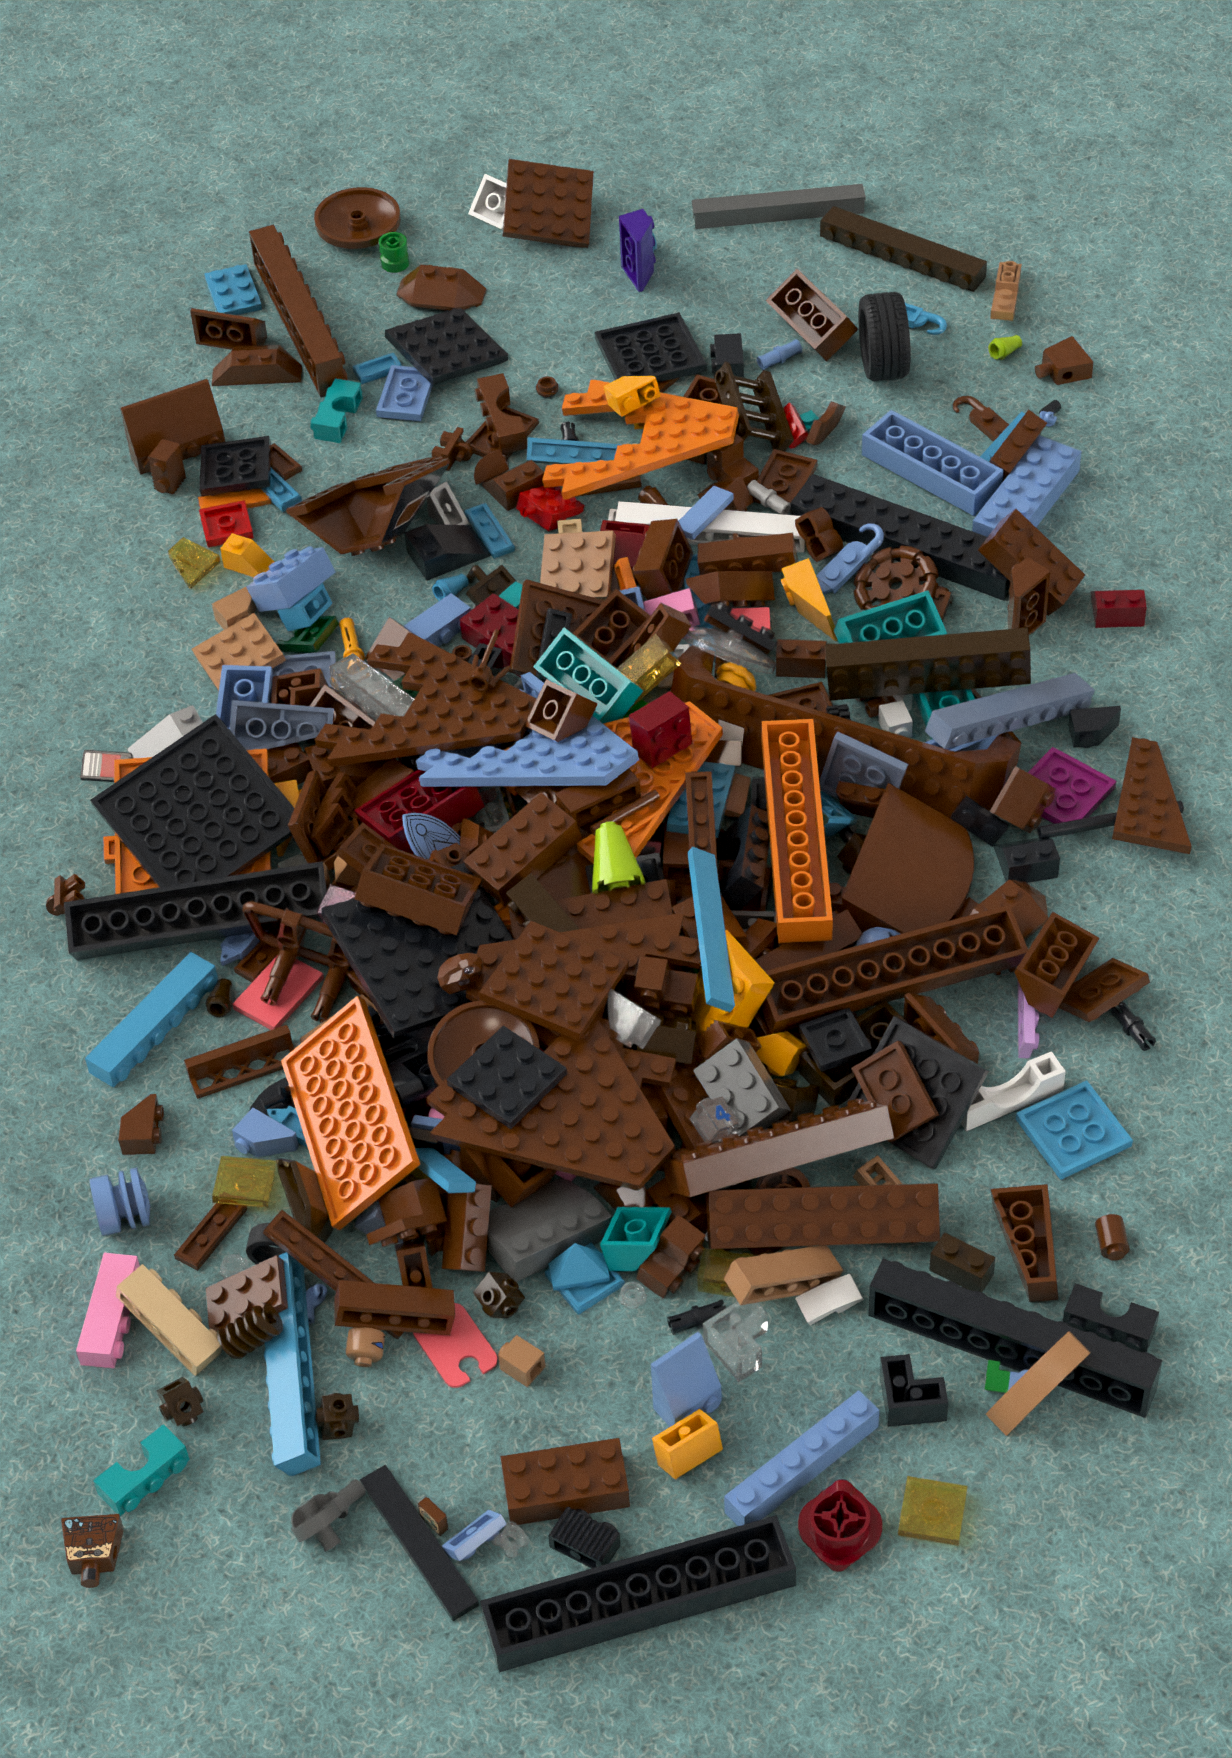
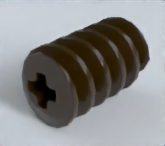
M265 1304L263 1308L256 1305L252 1308V1312H245L243 1317H237L234 1323H228L225 1329H219L217 1331V1339L222 1349L231 1358L242 1359L247 1353H251L256 1348L262 1346L264 1342L270 1341L273 1336L279 1335L283 1330L282 1320L271 1304Z

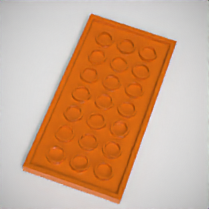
M358 995L281 1060L331 1225L338 1230L345 1227L420 1165L366 1001Z

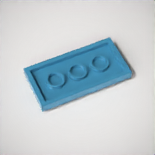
M704 762L697 772H712L715 837L718 838L735 776V765ZM686 788L670 810L667 821V831L688 834Z

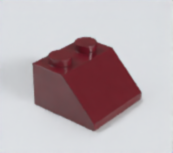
M1144 590L1090 592L1095 628L1144 627L1147 610Z

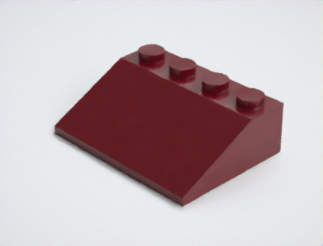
M418 769L354 811L363 823L397 849L414 854L405 835L402 815L409 813L427 814L438 818L452 828L454 824L461 823L464 818L473 817L479 810L485 807L476 786L423 787L420 785L419 777L426 771Z

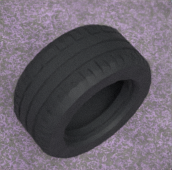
M898 292L864 295L859 301L858 323L865 375L872 381L902 379L909 374L911 362L910 332L904 298Z

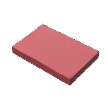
M276 956L232 1004L233 1009L270 1030L281 1027L324 979L322 972L297 960L285 986H283L277 1004L275 1006L270 1005V998L266 1004L260 998L270 979L269 975L277 958Z

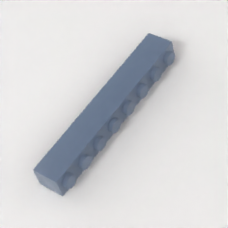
M1076 673L933 710L925 732L941 747L948 749L1070 715V710L1088 708L1095 690Z

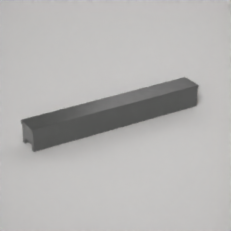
M863 184L694 199L692 200L695 229L820 218L824 217L833 206L855 214L864 213L866 196Z

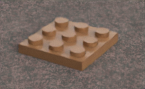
M614 531L545 534L540 583L605 601L611 594L616 538Z
M255 613L243 618L241 621L191 649L218 691L222 665L271 666L274 668L286 661L283 653Z

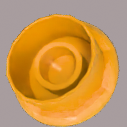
M727 662L718 667L716 680L756 691L755 677L743 665Z

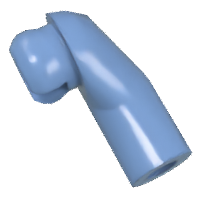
M321 1283L315 1284L306 1291L309 1324L315 1322L314 1309L325 1300L328 1292L326 1286Z

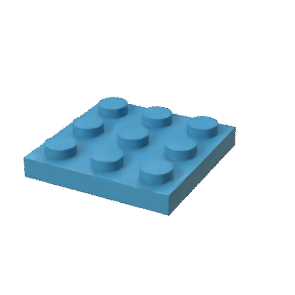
M1087 1080L1016 1113V1121L1060 1180L1132 1147V1138Z

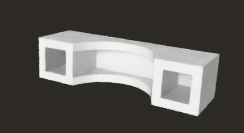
M1052 1051L1027 1061L1020 1073L1008 1082L995 1087L981 1086L961 1122L962 1126L966 1131L1062 1092L1066 1071Z

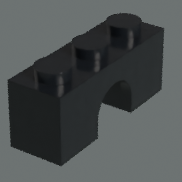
M1075 1283L1064 1310L1063 1322L1081 1331L1093 1332L1103 1339L1123 1343L1128 1348L1136 1351H1148L1157 1327L1159 1311L1131 1302L1128 1311L1124 1315L1111 1317L1101 1310L1103 1292Z

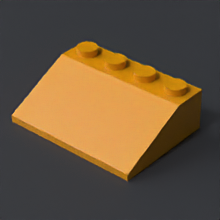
M725 930L735 1007L731 1012L706 1004L701 967L698 972L700 988L695 1013L691 1014L692 1021L696 1022L695 1041L696 1038H699L700 1034H703V1031L707 1030V1027H710V1024H714V1020L748 1028L775 984L728 930ZM694 1042L692 1057L697 1063H703L706 1060L701 1057L700 1049L697 1043Z

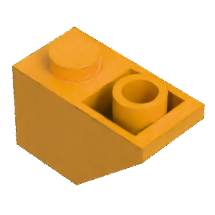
M623 376L603 386L608 405L621 417L661 397L655 376Z
M788 1031L757 1038L761 1048L756 1054L761 1062L768 1066L767 1070L776 1076L793 1074L799 1064V1054L807 1050L806 1044Z

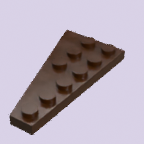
M1132 737L1112 839L1190 854L1192 846L1158 742Z

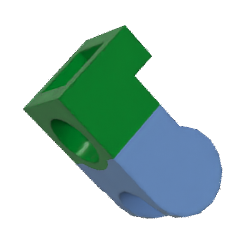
M988 1360L984 1390L1006 1393L1029 1369L1020 1372L1001 1370V1361Z

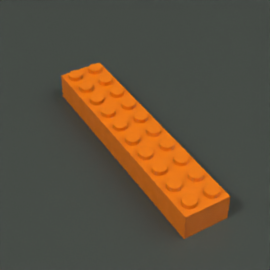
M813 719L762 721V753L778 943L832 941L833 918Z

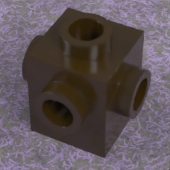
M488 1272L473 1291V1294L481 1303L483 1311L492 1318H509L513 1316L525 1299L518 1283L507 1273Z
M184 1377L157 1390L162 1402L159 1409L166 1422L171 1420L176 1426H188L198 1419L197 1416L204 1412L200 1405L204 1402L200 1391L196 1386L192 1388L190 1382Z
M332 1393L322 1396L320 1408L315 1409L316 1425L321 1426L322 1440L352 1437L354 1423H359L358 1405H353L352 1394Z

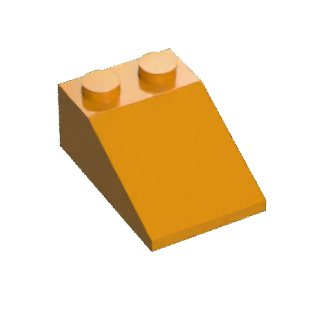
M809 558L782 568L785 578L780 580L790 606L795 605L799 614L834 641H838L834 633L835 625Z

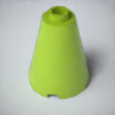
M612 821L602 823L595 833L593 894L645 884V878L622 826L616 825Z

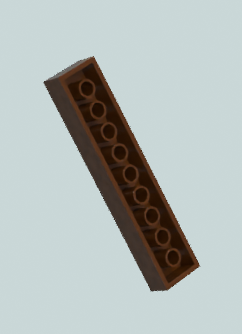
M274 224L249 231L254 265L320 398L324 397L328 387L332 386L335 378L348 380L347 373L343 368V365L346 364L342 351H338L335 337L331 338L330 327L328 324H324L323 313L321 310L318 311L315 298H311L309 286L304 284L302 272L297 271L295 258H291L288 245H284L282 233L277 232Z
M1010 905L767 970L765 971L775 984L762 1003L761 1009L770 1033L774 1034L799 1027V1024L848 1007L851 1012L876 1006L885 1000L890 1002L904 998L907 993L919 994L1017 967L1027 953L1028 948Z

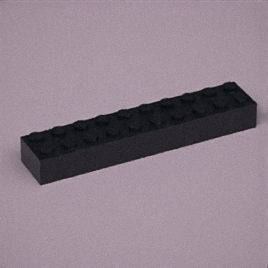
M815 474L810 476L790 503V515L802 516L807 512L823 507L832 520L833 529L838 532L843 542L851 543L858 541L868 545L875 538L876 533L870 529L860 532L859 529L869 523L876 524L883 530L884 539L882 544L873 553L888 547H892V549L900 548V546L914 547L923 551L925 557L929 556L933 560L939 577L1003 601L1009 595L1011 581L978 551L987 539L984 535ZM894 558L895 561L901 562V558ZM917 563L914 568L917 569L920 564Z
M322 861L64 902L68 951L76 960L254 933L242 910L243 905L247 902H258L282 910L288 908L293 912L302 913L310 919L324 922L325 920L321 915L322 908L333 905L329 869ZM256 913L265 931L280 928L281 920Z
M882 1259L870 1284L868 1316L986 1360L1001 1361L1000 1365L1019 1372L1030 1369L1070 1331L1089 1350L1090 1354L1057 1386L1143 1418L1147 1416L1157 1391L1162 1360L1150 1353L1139 1352L1128 1348L1123 1343L1103 1339L1093 1332H1084L1071 1327L1065 1322H1057L1045 1318L1035 1311L1023 1310L1015 1307L1010 1302L990 1298L980 1291L968 1290L960 1287L955 1282L935 1278L925 1271H916L905 1267L897 1261L891 1262Z
M777 1515L484 1599L480 1601L486 1631L500 1673L796 1586V1566Z

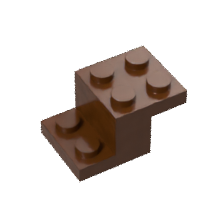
M431 1178L412 1181L382 1195L378 1201L386 1226L366 1234L369 1245L381 1243L382 1247H387L398 1243V1239L406 1243L418 1239V1233L425 1235L437 1231L436 1225L447 1221L440 1196L448 1194V1192Z

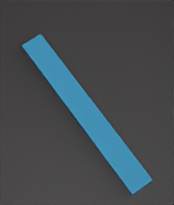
M692 846L688 851V861L706 1004L731 1012L735 1007L716 858L714 854Z

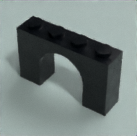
M752 804L716 840L717 860L723 858L735 859L729 872L719 882L720 894L730 910L740 911L763 889L770 841L768 813Z

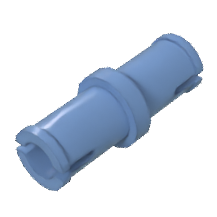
M797 339L781 347L778 345L773 348V351L758 356L756 359L757 364L762 370L779 362L782 364L786 362L787 358L801 353L802 346Z

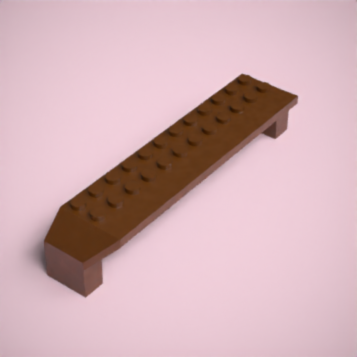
M691 645L675 660L671 692L682 702L693 703L716 723H719V720L744 728L742 763L764 770L762 721L813 719L819 781L836 733L840 732L907 763L908 766L899 789L950 818L952 812L966 796L990 811L1014 767H1017L1021 742L997 736L987 749L954 752L718 681L712 676L715 651Z

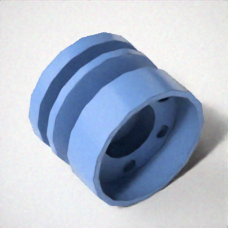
M137 1167L130 1169L132 1182L128 1183L123 1171H119V1185L113 1186L108 1174L90 1178L94 1207L102 1236L121 1232V1219L127 1218L131 1229H136L135 1215H140L143 1227L150 1225L151 1207L147 1188Z

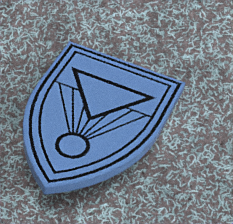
M422 813L402 815L406 838L416 856L429 860L433 850L437 849L438 851L454 843L460 845V836L438 818Z

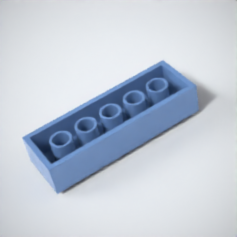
M890 410L862 434V456L973 516L984 507L1002 484L1003 469L893 410Z
M1039 435L974 518L972 531L988 537L997 524L1014 509H1017L1037 527L1079 472L1081 451Z

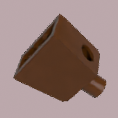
M1073 336L1046 348L1043 351L1042 364L1035 366V374L1039 379L1050 376L1056 385L1090 379L1093 372L1092 359Z

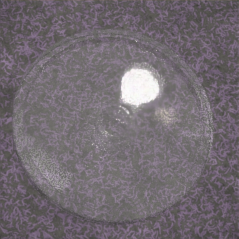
M691 627L683 638L686 642L705 652L751 670L773 674L777 665L764 651L744 640L741 633L729 629V632H724L712 628Z

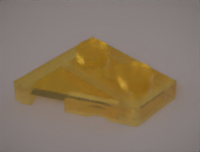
M184 537L168 550L170 560L190 589L220 563L218 554Z

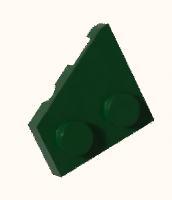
M320 616L311 626L293 630L294 637L288 641L280 639L276 642V645L281 652L316 653L339 625L336 616Z

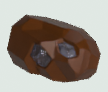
M474 953L458 954L447 959L439 968L437 978L440 987L448 994L467 990L470 984L476 982L481 975L483 959Z

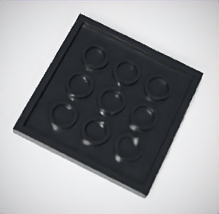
M455 308L385 330V338L432 385L508 361V353L462 308Z
M680 312L594 332L595 340L615 380L623 376H655L658 383L707 371V364Z
M894 1016L874 1054L896 1041H901L939 1115L890 1143L930 1168L936 1169L989 1071L906 1021ZM859 1082L848 1101L861 1098L864 1102L868 1101Z

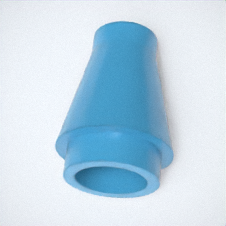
M461 573L457 576L437 580L432 587L435 598L440 601L451 593L457 595L463 588L468 586L469 582L467 577Z

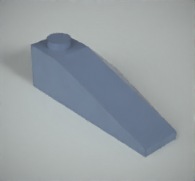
M232 700L230 731L246 750L271 749L316 738L325 723L333 724L334 708Z

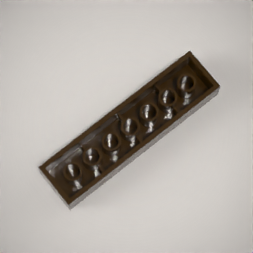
M1028 628L825 645L829 701L1031 684V653Z

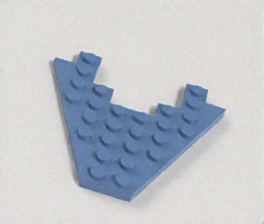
M592 716L586 728L559 742L528 728L526 732H530V734L517 741L507 751L494 748L493 746H486L473 757L468 758L455 753L440 752L439 749L435 748L426 751L423 756L416 760L419 770L426 771L419 777L420 785L423 787L608 785L639 761L638 752Z

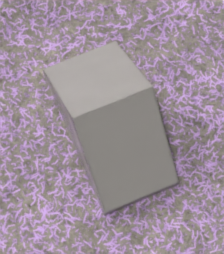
M447 481L432 490L427 498L428 515L436 523L444 525H466L469 523Z

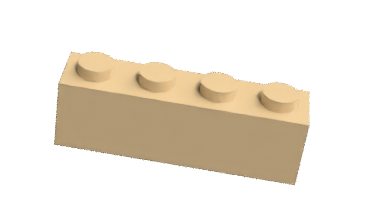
M142 1264L117 1285L116 1297L196 1376L221 1354L222 1347L218 1342L217 1332L213 1329L208 1330L201 1323L202 1319L199 1314L191 1308L188 1310L181 1303L182 1299L179 1294L173 1289L168 1290L161 1283L162 1279L159 1274L153 1269L148 1270Z

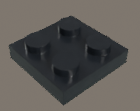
M849 1007L799 1024V1033L821 1072L872 1055V1047Z

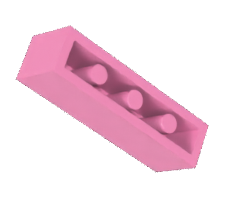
M112 1253L103 1254L76 1349L80 1365L115 1368L117 1359L122 1358L124 1352L122 1339L124 1334L129 1333L131 1319L129 1317L130 1310L116 1297L117 1285L140 1266L137 1256Z

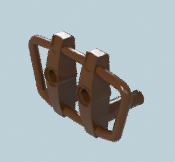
M258 902L245 903L242 910L255 936L260 941L280 950L269 975L270 979L260 999L267 1004L270 998V1005L275 1006L294 964L297 963L299 957L329 967L319 993V999L311 1014V1018L314 1021H318L319 1016L321 1023L327 1020L343 983L348 977L347 972L352 969L327 924L305 917L304 914L293 912L288 908L282 910ZM256 913L281 920L278 937L264 930ZM307 929L332 937L328 955L303 947Z

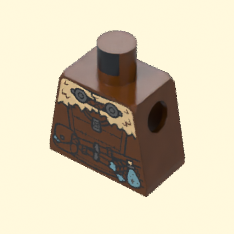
M109 1514L62 1518L66 1559L71 1574H81V1585L83 1587H97L101 1572H113L115 1570L124 1531L120 1515Z

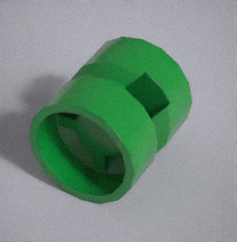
M389 232L382 235L379 239L382 268L391 273L404 271L409 266L407 238L399 232Z

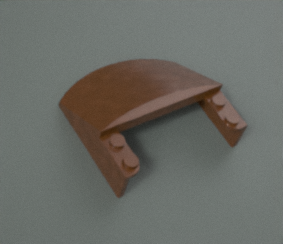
M839 781L836 787V795L840 804L850 813L873 818V821L846 887L840 886L838 883H829L832 912L837 910L841 913L848 910L862 933L870 928L882 927L903 934L947 922L952 916L956 917L970 892L974 874L973 846L966 828L890 783L887 784L886 789Z

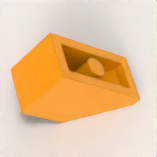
M233 533L220 548L224 568L251 577L267 572L269 566L274 563L252 539Z

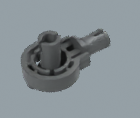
M354 1479L338 1493L329 1491L325 1495L317 1494L298 1506L291 1517V1531L297 1540L302 1542L315 1535L325 1552L339 1544L341 1539L337 1536L330 1523L337 1518H345L348 1515L349 1506L366 1494L363 1484Z

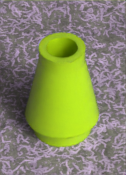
M1018 335L994 338L988 346L989 354L993 359L1003 360L1016 349L1022 347V340Z

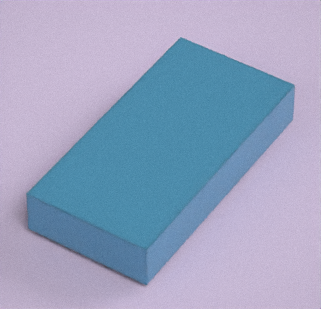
M393 352L354 365L353 372L360 383L364 384L388 376L391 365H402Z

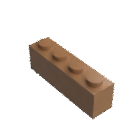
M827 1245L807 1246L801 1249H788L777 1253H764L759 1256L737 1258L731 1263L724 1280L739 1304L746 1305L802 1295L819 1285L839 1278L843 1269Z

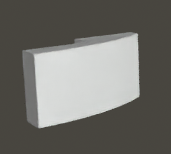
M850 1274L819 1285L795 1298L807 1323L810 1325L835 1311L839 1314L864 1300Z

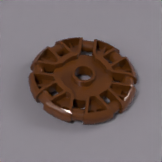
M900 546L897 549H892V547L882 549L870 556V560L866 564L864 563L856 573L854 579L856 589L853 591L854 599L861 610L878 607L929 590L932 599H934L936 589L938 588V583L936 582V579L939 577L938 570L933 560L929 556L925 557L923 551L917 548ZM894 558H901V562L894 563ZM917 563L920 564V566L915 570L914 566ZM895 582H902L900 588L891 589L892 584ZM865 587H872V590H866ZM877 600L880 602L879 605H872Z

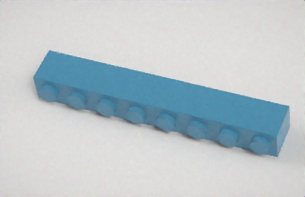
M286 1252L279 1255V1257L284 1262L288 1309L278 1313L282 1320L283 1330L279 1335L273 1336L270 1341L265 1342L264 1358L267 1364L266 1384L269 1390L268 1409L271 1417L272 1461L276 1468L288 1476H294L321 1465L318 1426L315 1419L316 1403L304 1266Z

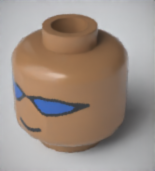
M353 1327L349 1329L346 1344L347 1357L354 1360V1365L359 1367H371L372 1362L380 1361L384 1350V1332L366 1327Z

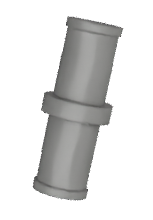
M756 480L749 483L747 489L750 494L760 500L764 507H770L782 515L789 513L790 503L779 497L776 491L765 488Z

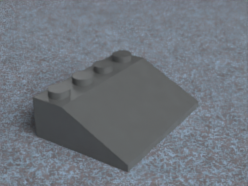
M561 1177L544 1185L512 1208L508 1203H505L490 1210L487 1250L504 1272L518 1282L549 1267L548 1263L574 1243L586 1246L591 1242L593 1245L601 1242L610 1225L612 1216L595 1196Z

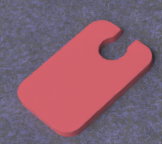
M455 1303V1318L450 1335L413 1332L415 1339L440 1376L452 1388H458L470 1382L468 1375L459 1369V1363L464 1358L472 1357L476 1359L479 1363V1369L483 1374L492 1370L497 1365L498 1358L495 1351L465 1308L458 1303Z

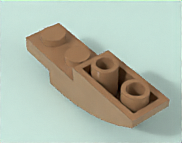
M1014 261L999 263L990 319L1013 321L1022 264H1017Z

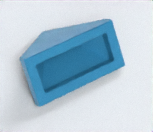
M574 1243L548 1263L553 1291L610 1281L603 1253Z

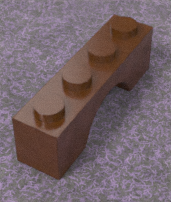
M504 373L478 378V388L474 389L477 402H481L482 416L487 417L485 418L488 431H492L493 445L498 446L502 454L527 449L526 430L521 417L510 416L501 412L510 405L509 386Z

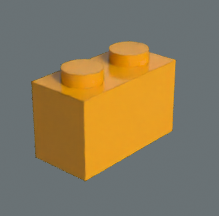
M698 1409L652 1438L658 1466L674 1479L679 1478L723 1450L717 1422L701 1409Z

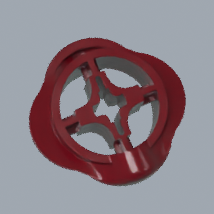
M839 1479L802 1508L798 1518V1531L802 1541L831 1570L842 1572L877 1545L882 1535V1518L877 1508L848 1480ZM840 1520H842L841 1529L838 1530V1527L840 1526Z

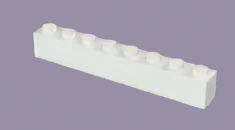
M619 501L615 521L650 525L651 521L678 519L679 521L692 507ZM723 510L694 540L687 538L689 544L698 545L699 543L733 540V533H738V537H758L793 532L797 552H804L805 540L799 535L795 526V519L800 516Z

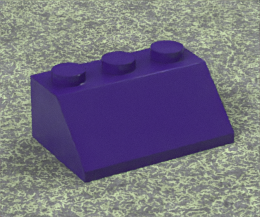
M644 209L619 216L621 267L638 292H642L654 273V264L656 263L653 253L655 240L652 235V229L655 227L654 221L651 216L647 215Z

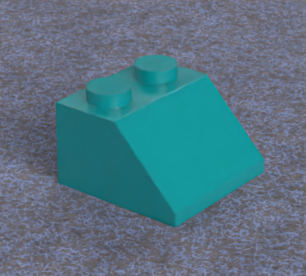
M618 1207L600 1244L608 1270L636 1271L655 1250L671 1215V1208Z

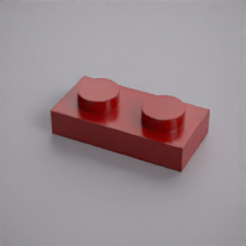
M789 402L783 409L794 439L789 448L793 449L806 440L809 433L795 406Z

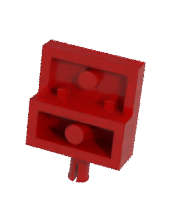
M541 486L520 492L516 509L520 511L521 516L528 517L547 531L558 528L557 521L566 520L569 517L581 514L585 505L576 500L575 497L563 500L562 490L559 486L545 488Z

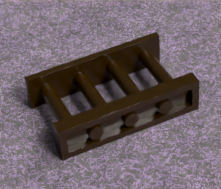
M725 361L716 372L714 379L722 404L738 408L739 417L735 433L744 441L748 436L769 440L773 450L786 451L794 439L771 372L763 370L755 380L733 375L730 363ZM737 386L753 389L755 396L740 393ZM743 403L758 406L760 413L745 410ZM749 420L764 423L766 430L751 427Z

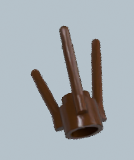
M497 629L493 632L479 667H477L479 656L474 655L467 683L476 691H485L487 688L493 689L495 684L511 670V667L507 666L493 678L492 670L486 666L499 633Z

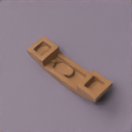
M1068 1331L986 1413L987 1417L1007 1436L1090 1354L1089 1350Z

